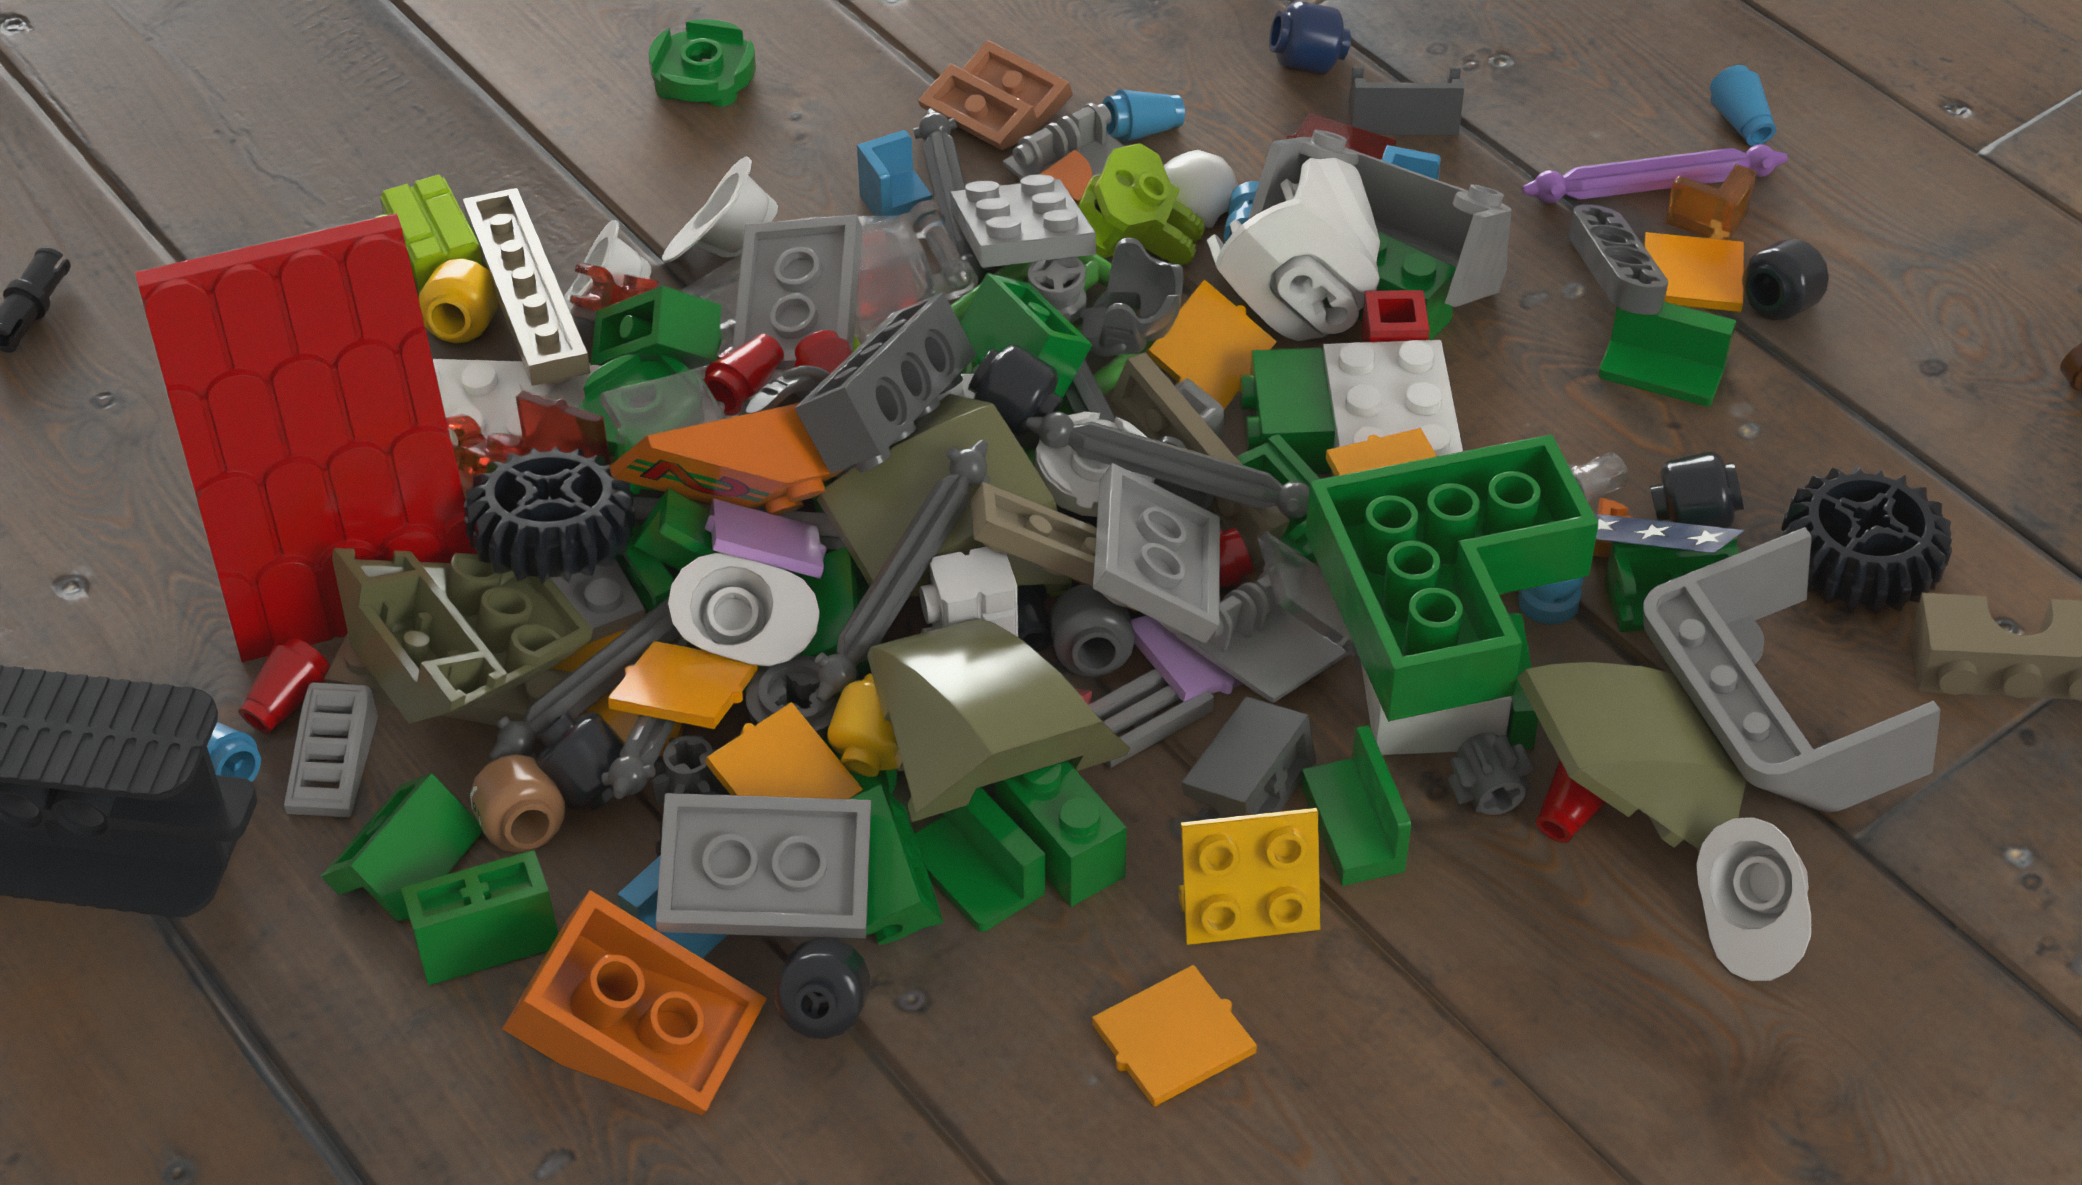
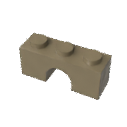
M1922 593L1910 632L1918 692L1948 693L1952 695L2012 696L2016 698L2075 699L2082 701V601L2050 599L2039 634L2018 635L2003 629L1992 619L1986 596Z

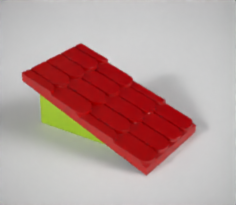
M397 213L135 272L241 662L269 656L274 645H283L289 637H295L309 645L332 640V637L338 636V638L346 636L348 631L332 561L334 548L354 549L355 559L392 561L394 551H411L419 562L451 563L455 553L477 554V551L470 547L469 538L466 536L465 497L410 259Z

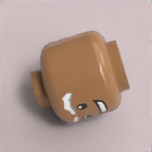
M515 754L494 760L476 775L470 788V808L488 841L502 851L522 853L541 847L548 843L559 831L565 818V802L558 787L537 766L535 759L530 756Z

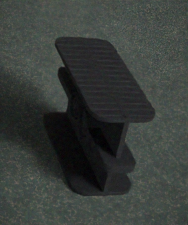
M0 665V896H12L13 898L20 899L28 898L36 901H52L60 904L68 903L84 907L92 906L100 909H116L117 911L124 912L132 911L164 917H188L205 908L214 898L223 874L227 869L237 839L245 833L257 804V795L251 781L244 778L215 774L207 748L218 721V710L213 697L205 691L195 689V687H177L169 684L160 685L152 684V682H135L127 679L118 680L109 679V677H92L84 674L75 675L67 674V672H50L42 669L33 670L25 669L24 667Z

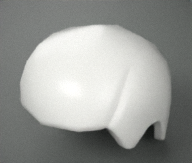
M1201 150L1189 151L1176 156L1164 165L1170 183L1180 189L1176 200L1190 208L1192 213H1198L1197 215L1202 217V221L1205 222V227L1212 228L1218 217L1228 211L1232 191L1238 187L1236 175L1222 157Z

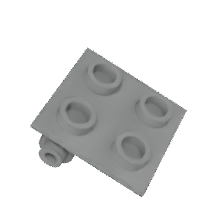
M1088 103L1081 110L1073 113L1072 119L1068 116H1063L1057 120V123H1049L1044 129L1035 134L1020 138L1018 146L1013 148V156L1003 160V165L1019 179H1022L1029 175L1042 173L1070 152L1076 150L1090 164L1093 177L1102 173L1106 160L1112 150L1124 146L1106 132V125L1111 123L1109 109L1104 104L1095 105L1094 103ZM1094 203L1095 208L1099 206L1098 203Z
M1268 569L1260 575L1256 584L1244 583L1237 590H1233L1225 595L1224 600L1219 603V627L1206 644L1187 634H1176L1178 639L1272 704L1348 656L1352 650L1288 607L1295 586L1294 580L1287 571Z

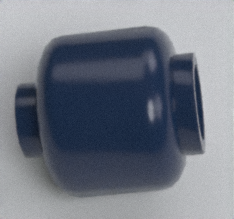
M1293 1L1287 6L1285 11L1279 10L1273 19L1269 35L1270 51L1276 53L1281 66L1320 75L1329 72L1338 59L1344 60L1346 58L1351 43V31L1344 28L1343 18L1338 9L1303 1Z

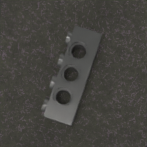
M942 292L891 315L794 409L831 474L854 465L858 472L867 471L881 464L892 455L889 449L890 445L906 438L916 430L913 422L915 419L928 414L940 405L937 398L938 395L951 390L963 381L960 373L977 354Z

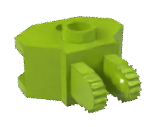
M1141 143L1113 149L1106 160L1102 173L1094 175L1090 179L1079 202V209L1095 231L1096 254L1102 258L1111 257L1114 255L1116 245L1120 240L1134 238L1140 241L1145 250H1149L1163 260L1167 259L1169 263H1174L1175 265H1188V262H1192L1197 250L1195 249L1196 244L1193 242L1196 243L1198 239H1201L1205 230V222L1202 221V217L1197 215L1198 213H1192L1190 208L1176 200L1180 189L1170 183L1160 155ZM1094 203H1098L1101 213L1095 208Z

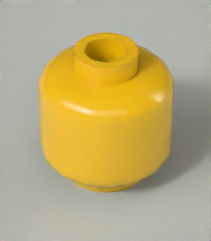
M463 258L448 260L437 266L420 291L418 298L424 325L427 330L440 340L454 344L467 343L481 336L499 307V301L494 291L489 270L475 261Z
M872 674L866 675L864 680L854 681L844 687L828 727L827 736L829 744L842 756L841 763L845 768L867 777L877 776L879 770L896 769L897 765L894 756L898 750L892 724L883 717Z

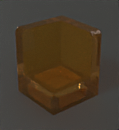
M1735 164L1720 189L1678 176L1672 184L1665 223L1705 238L1731 240L1748 214L1757 171Z

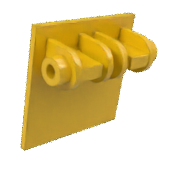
M1317 808L1181 822L1183 885H1178L1180 910L1185 912L1187 945L1320 930Z

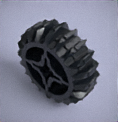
M556 446L551 452H538L532 447L528 455L519 456L514 453H508L505 463H488L486 473L473 476V487L466 491L467 501L464 502L466 536L469 538L470 547L477 551L479 561L492 563L495 573L503 574L513 571L517 581H522L528 576L539 577L541 583L544 584L548 578L561 577L569 583L572 574L582 573L587 576H593L596 565L604 567L613 566L615 555L627 552V542L633 536V527L635 526V507L633 493L630 491V483L613 479L610 468L606 466L603 456L585 458L582 449H577L571 453L560 452L558 446Z
M1855 465L1852 471L1846 475L1832 467L1825 478L1812 476L1805 488H1798L1795 496L1792 497L1789 510L1785 512L1781 526L1782 536L1804 527L1811 535L1807 591L1823 590L1826 603L1836 598L1844 600L1848 603L1850 612L1858 604L1868 605L1877 614L1885 604H1888L1897 611H1901L1909 600L1919 603L1922 593L1935 590L1937 583L1942 580L1952 553V547H1950L1952 542L1950 538L1951 521L1943 517L1942 503L1928 501L1926 487L1913 489L1908 487L1906 475L1896 480L1885 477L1882 468L1875 474H1866L1859 466Z

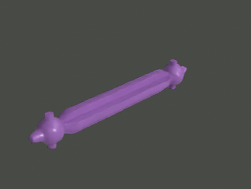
M1758 144L1750 147L1746 153L1735 148L1574 167L1564 175L1548 170L1540 173L1534 181L1522 186V192L1525 195L1537 197L1544 203H1555L1564 195L1580 200L1737 180L1747 172L1755 177H1764L1769 175L1775 167L1787 162L1788 157L1786 153L1774 151L1771 147L1764 144Z

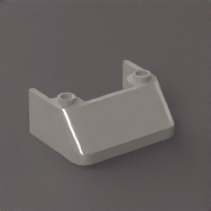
M1314 130L1312 138L1297 137L1271 141L1248 220L1256 214L1286 201L1280 183L1288 179L1291 183L1299 184L1302 164L1308 159L1337 158L1355 166L1358 170L1373 213L1377 231L1456 267L1445 304L1458 307L1500 292L1507 271L1512 211L1510 207L1502 203L1504 194L1480 185H1470L1469 191L1348 149L1345 147L1346 138L1324 130Z
M1805 527L1652 589L1646 596L1643 605L1645 632L1740 773L1752 785L1819 811L1835 812L1933 773L1941 713L1935 701L1813 749L1756 668L1755 664L1761 659L1764 651V634L1755 620L1807 600L1811 535Z

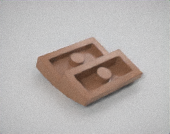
M987 40L962 69L950 63L919 98L918 102L920 107L925 110L933 108L948 119L955 118L957 127L1000 150H1004L1017 144L1020 138L1029 136L1047 122L1071 98L1073 93L1069 81Z

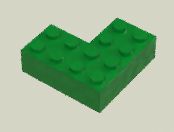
M1550 434L1310 481L1305 535L1389 722L1514 696L1522 641L1499 594L1589 576L1599 522L1553 435Z

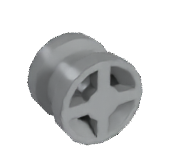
M1076 257L1032 262L1028 267V283L1062 315L1069 313L1072 323L1078 320L1081 308H1086V293L1083 289L1086 272L1082 261Z

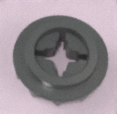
M797 655L788 662L760 668L750 680L745 696L751 722L754 726L788 705L787 689H789L792 695H797L801 700L809 699L810 708L800 709L797 704H793L823 739L841 693H836L825 703L819 701L816 698L820 684L818 678L819 666L814 662L816 657Z

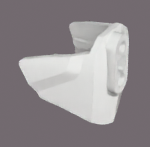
M1310 158L1302 164L1299 184L1291 183L1288 179L1280 183L1286 199L1285 202L1256 214L1243 224L1237 219L1230 223L1232 235L1225 244L1215 234L1207 239L1217 269L1237 294L1276 332L1296 341L1322 338L1327 334L1342 333L1351 328L1357 321L1359 310L1364 307L1365 291H1376L1380 279L1376 263L1380 239L1358 170L1355 166L1337 158ZM1327 297L1329 304L1333 308H1325L1322 302L1323 299Z

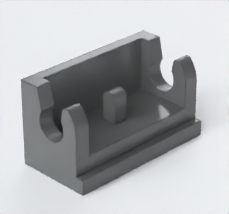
M1353 66L1348 100L1351 134L1459 135L1464 96V81L1460 79L1461 67H1449L1447 83H1366V79H1363L1364 66Z
M1246 696L1181 782L1185 796L1199 803L1209 804L1219 812L1216 813L1211 809L1201 808L1194 819L1200 821L1280 812L1301 783L1302 769L1312 767L1316 762L1309 715Z

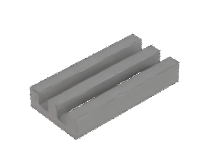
M1155 668L1089 704L1090 708L1115 734L1131 726L1135 728L1119 737L1130 747L1128 754L1124 757L1105 762V764L1112 768L1213 712L1214 696L1209 691H1206L1154 718V713L1180 700L1179 696Z

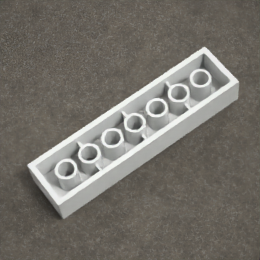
M1441 340L1323 344L1324 364L1335 427L1334 448L1367 441L1368 436L1373 434L1384 437L1421 428L1437 456L1463 451ZM1361 662L1371 730L1382 755L1457 752L1462 743L1475 735L1482 733H1494L1499 736L1506 735L1512 702L1511 696L1388 722Z

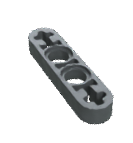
M1583 204L1574 207L1568 238L1610 302L1616 307L1631 313L1642 315L1660 313L1666 296L1668 279L1620 213L1603 206Z

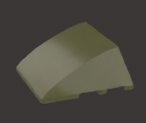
M948 394L939 401L940 405L913 421L916 426V430L889 446L892 455L888 459L863 472H858L856 466H853L825 488L826 492L818 495V502L869 586L878 575L936 482L950 475L949 465L951 460L946 454L954 446L961 450L970 448L980 439L985 440L988 443L985 457L987 461L986 475L990 478L988 484L1057 511L1055 498L993 403ZM978 484L969 486L968 504L935 556L962 552L966 556L969 555L971 549L986 547L982 542L974 540L971 499L980 487ZM1006 553L1017 586L1047 585L1048 591L1068 590L1070 585L1068 576L1053 575L1042 569L1038 564ZM930 564L909 597L920 596V586L930 584Z
M333 549L332 561L350 645L408 724L443 716L476 705L525 683L570 657L591 640L593 629L551 578H548L544 584L541 583L539 577L528 576L522 581H517L513 571L503 574L495 573L492 563L480 562L478 554L455 553L451 563L419 562L411 551H394L392 561L355 559L354 549Z
M979 618L872 646L867 654L883 717L891 722L898 746L894 756L898 771H905L911 793V798L907 805L912 822L966 806L975 789L1063 761H1068L1076 771L1124 757L1130 750V747L1098 717L1076 689L1056 668L1023 640L991 621Z
M1580 662L1549 664L1530 668L1517 677L1568 776L1628 817L1637 809L1647 814L1661 839L1672 847H1676L1681 841L1685 840L1700 853L1702 843L1715 827L1739 817L1746 779L1740 773L1674 674L1643 666Z

